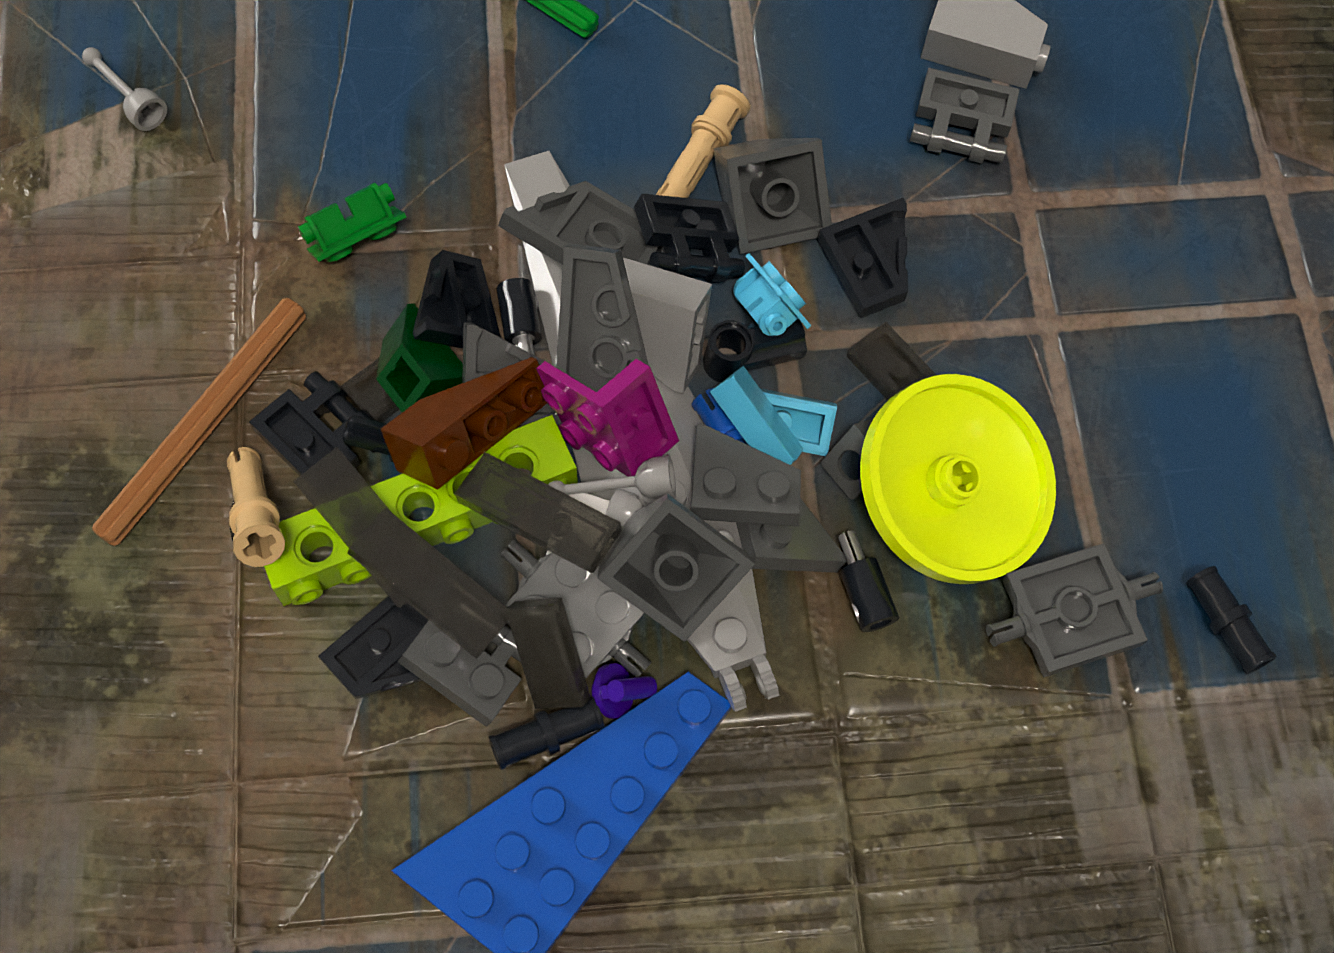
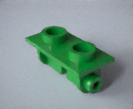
M374 182L345 197L344 200L352 214L345 219L336 203L304 217L305 223L298 226V230L306 244L313 241L316 243L307 248L308 253L318 262L326 259L327 262L337 261L353 251V244L367 237L370 240L380 239L395 231L397 228L395 223L406 218V215L393 205L389 207L388 204L395 201V198L387 183L378 186Z

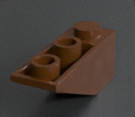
M530 357L422 398L383 426L381 432L396 470L436 489L447 483L547 404L541 393V389L545 386L536 369L539 366L538 360Z

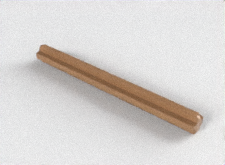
M284 298L277 304L93 524L92 530L99 538L113 546L120 544L305 320L306 314L304 309L298 303L289 298Z

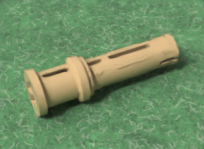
M723 84L717 85L712 90L709 106L703 115H699L694 119L691 127L692 137L656 195L682 198L690 196L714 156L713 148L729 145L732 141L731 131L739 119L746 117L749 113L750 103L743 93L729 85Z
M240 447L238 448L239 461L234 451L227 458V467L230 472L235 502L229 512V525L235 534L233 537V551L237 559L243 564L252 567H263L272 564L280 558L285 548V539L281 529L278 527L280 515L277 506L267 497L260 454L255 449Z

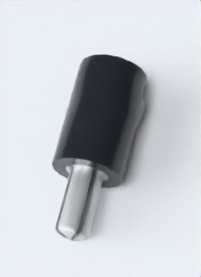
M525 278L507 279L498 284L496 288L504 339L535 355L533 345L540 342L542 335L537 312L538 298L534 295L533 284L529 279Z
M847 531L857 561H855L844 532L839 535L838 539L848 565L841 569L840 575L861 631L872 632L885 628L898 621L900 617L878 560L876 558H865L855 531Z

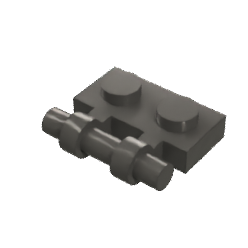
M928 68L916 116L934 120L933 127L914 123L909 142L926 145L927 151L941 154L943 149L968 155V161L981 164L984 159L1002 163L1007 145L989 141L990 134L1008 137L1020 89ZM948 124L975 130L974 137L947 131Z
M453 587L441 605L458 616V618L450 626L433 614L398 660V663L487 727L497 716L522 679L505 667L509 658L512 656L529 668L540 652L513 627H508L485 610L488 604L474 595L470 599ZM471 627L497 645L491 655L465 637Z

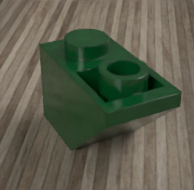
M414 303L405 306L383 338L376 376L378 383L401 412H404L422 398L462 384L463 363L448 345L414 339L413 329L418 313V307Z

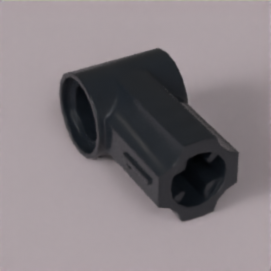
M798 318L783 334L778 336L764 334L756 322L743 324L738 321L727 320L716 324L710 332L703 358L706 373L713 380L723 382L742 366L747 371L804 358L807 353V346L802 322ZM729 348L734 350L738 355L727 356L721 353L718 349Z

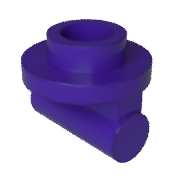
M617 663L605 664L600 667L592 684V697H594L600 712L609 719L620 718L629 712L633 700L650 698L657 692V683L653 677L631 678L627 670Z

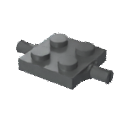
M570 532L552 553L539 560L525 549L516 538L509 543L508 547L522 560L508 548L502 551L500 556L507 560L524 577L521 579L517 592L498 614L578 687L598 665L610 660L612 657L634 677H639L643 673L642 669L645 670L651 664V661L627 641L631 636L635 623L643 616L644 612L597 579L600 556L573 532ZM629 657L632 658L641 668H639L631 659H629Z
M1099 544L1007 573L1002 581L1014 607V617L986 625L987 636H992L989 641L994 647L1022 637L1031 648L1043 678L1142 646L1148 639L1137 617L1136 600L1161 594L1163 592L1162 581L1155 583L1160 578L1156 572L1127 581L1115 568L1105 544Z

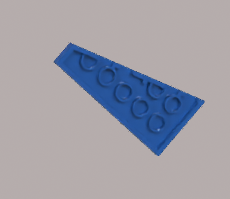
M687 672L391 871L492 953H548L732 707L727 699L693 674Z

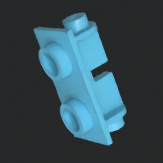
M748 253L746 258L754 267L736 281L733 293L737 301L744 306L759 325L761 331L768 336L781 335L798 318L807 329L810 328L811 324L799 311L806 305L805 301L770 261L761 267Z

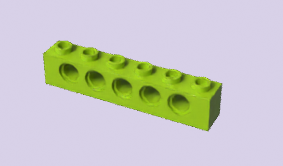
M553 415L514 429L439 489L405 474H400L279 522L278 527L283 533L285 548L279 559L272 564L264 566L272 589L283 606L291 603L293 605L307 604L318 599L325 589L340 583L350 585L362 582L372 576L375 569L392 562L395 564L411 562L419 558L424 553V549L442 542L446 544L461 542L470 537L474 529L491 522L495 524L510 522L519 517L524 509L543 502L546 505L557 503L548 498L546 494L547 485L554 480L562 481L564 484L578 483L577 467ZM515 469H526L532 473L529 478L520 482L511 481L506 478ZM468 488H478L483 491L482 495L473 501L458 499L459 494ZM428 507L434 510L432 515L424 521L417 522L408 519L410 514L417 508ZM381 527L384 529L380 537L374 541L363 542L359 540L361 533L367 528ZM323 546L333 548L332 553L327 559L321 562L309 561L311 553L317 548Z

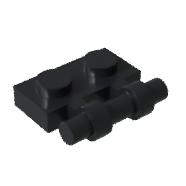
M652 194L640 195L634 205V209L645 244L662 246L665 250V253L653 252L651 254L650 266L687 277L689 275L705 276L708 281L724 282L727 278H741L745 271L744 261L738 258H730L728 252H732L740 239L727 202ZM689 249L702 250L704 256L691 255Z
M315 371L304 381V386L312 394L303 402L288 389L250 420L249 423L253 430L322 497L360 465L357 455L350 449L351 445L343 442V433L347 420L355 415L371 420L375 419L365 410L358 411L346 399L347 392L335 380L328 382L318 371ZM331 412L343 424L334 432L331 431L319 419L324 413Z

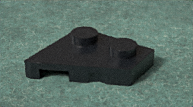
M904 198L827 226L819 231L818 241L861 318L901 303L906 299L908 293V270L905 263L907 257V237H905L907 203Z
M446 250L439 252L430 261L413 329L414 339L463 348L464 322H472L501 337L481 259Z
M402 584L318 657L355 699L423 681L398 663V660L431 618V615Z

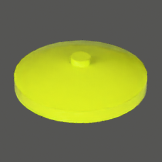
M960 374L932 376L908 386L891 397L878 411L869 426L864 439L860 461L861 487L865 505L876 530L884 542L911 568L938 581L953 584H975L1004 576L1016 570L1028 561L1042 544L1049 530L1055 509L1056 479L1050 451L1040 429L1028 412L1008 393L987 381L972 376Z

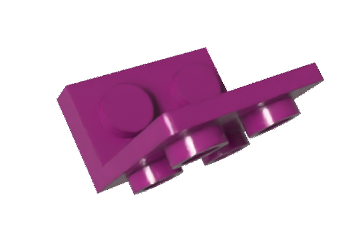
M638 359L631 362L597 392L546 361L536 368L545 386L541 389L542 396L560 418L561 424L558 428L562 437L574 449L579 450L583 447L591 452L606 470L613 471L617 469L627 477L635 476L638 467L645 460L663 456L679 442L650 366Z

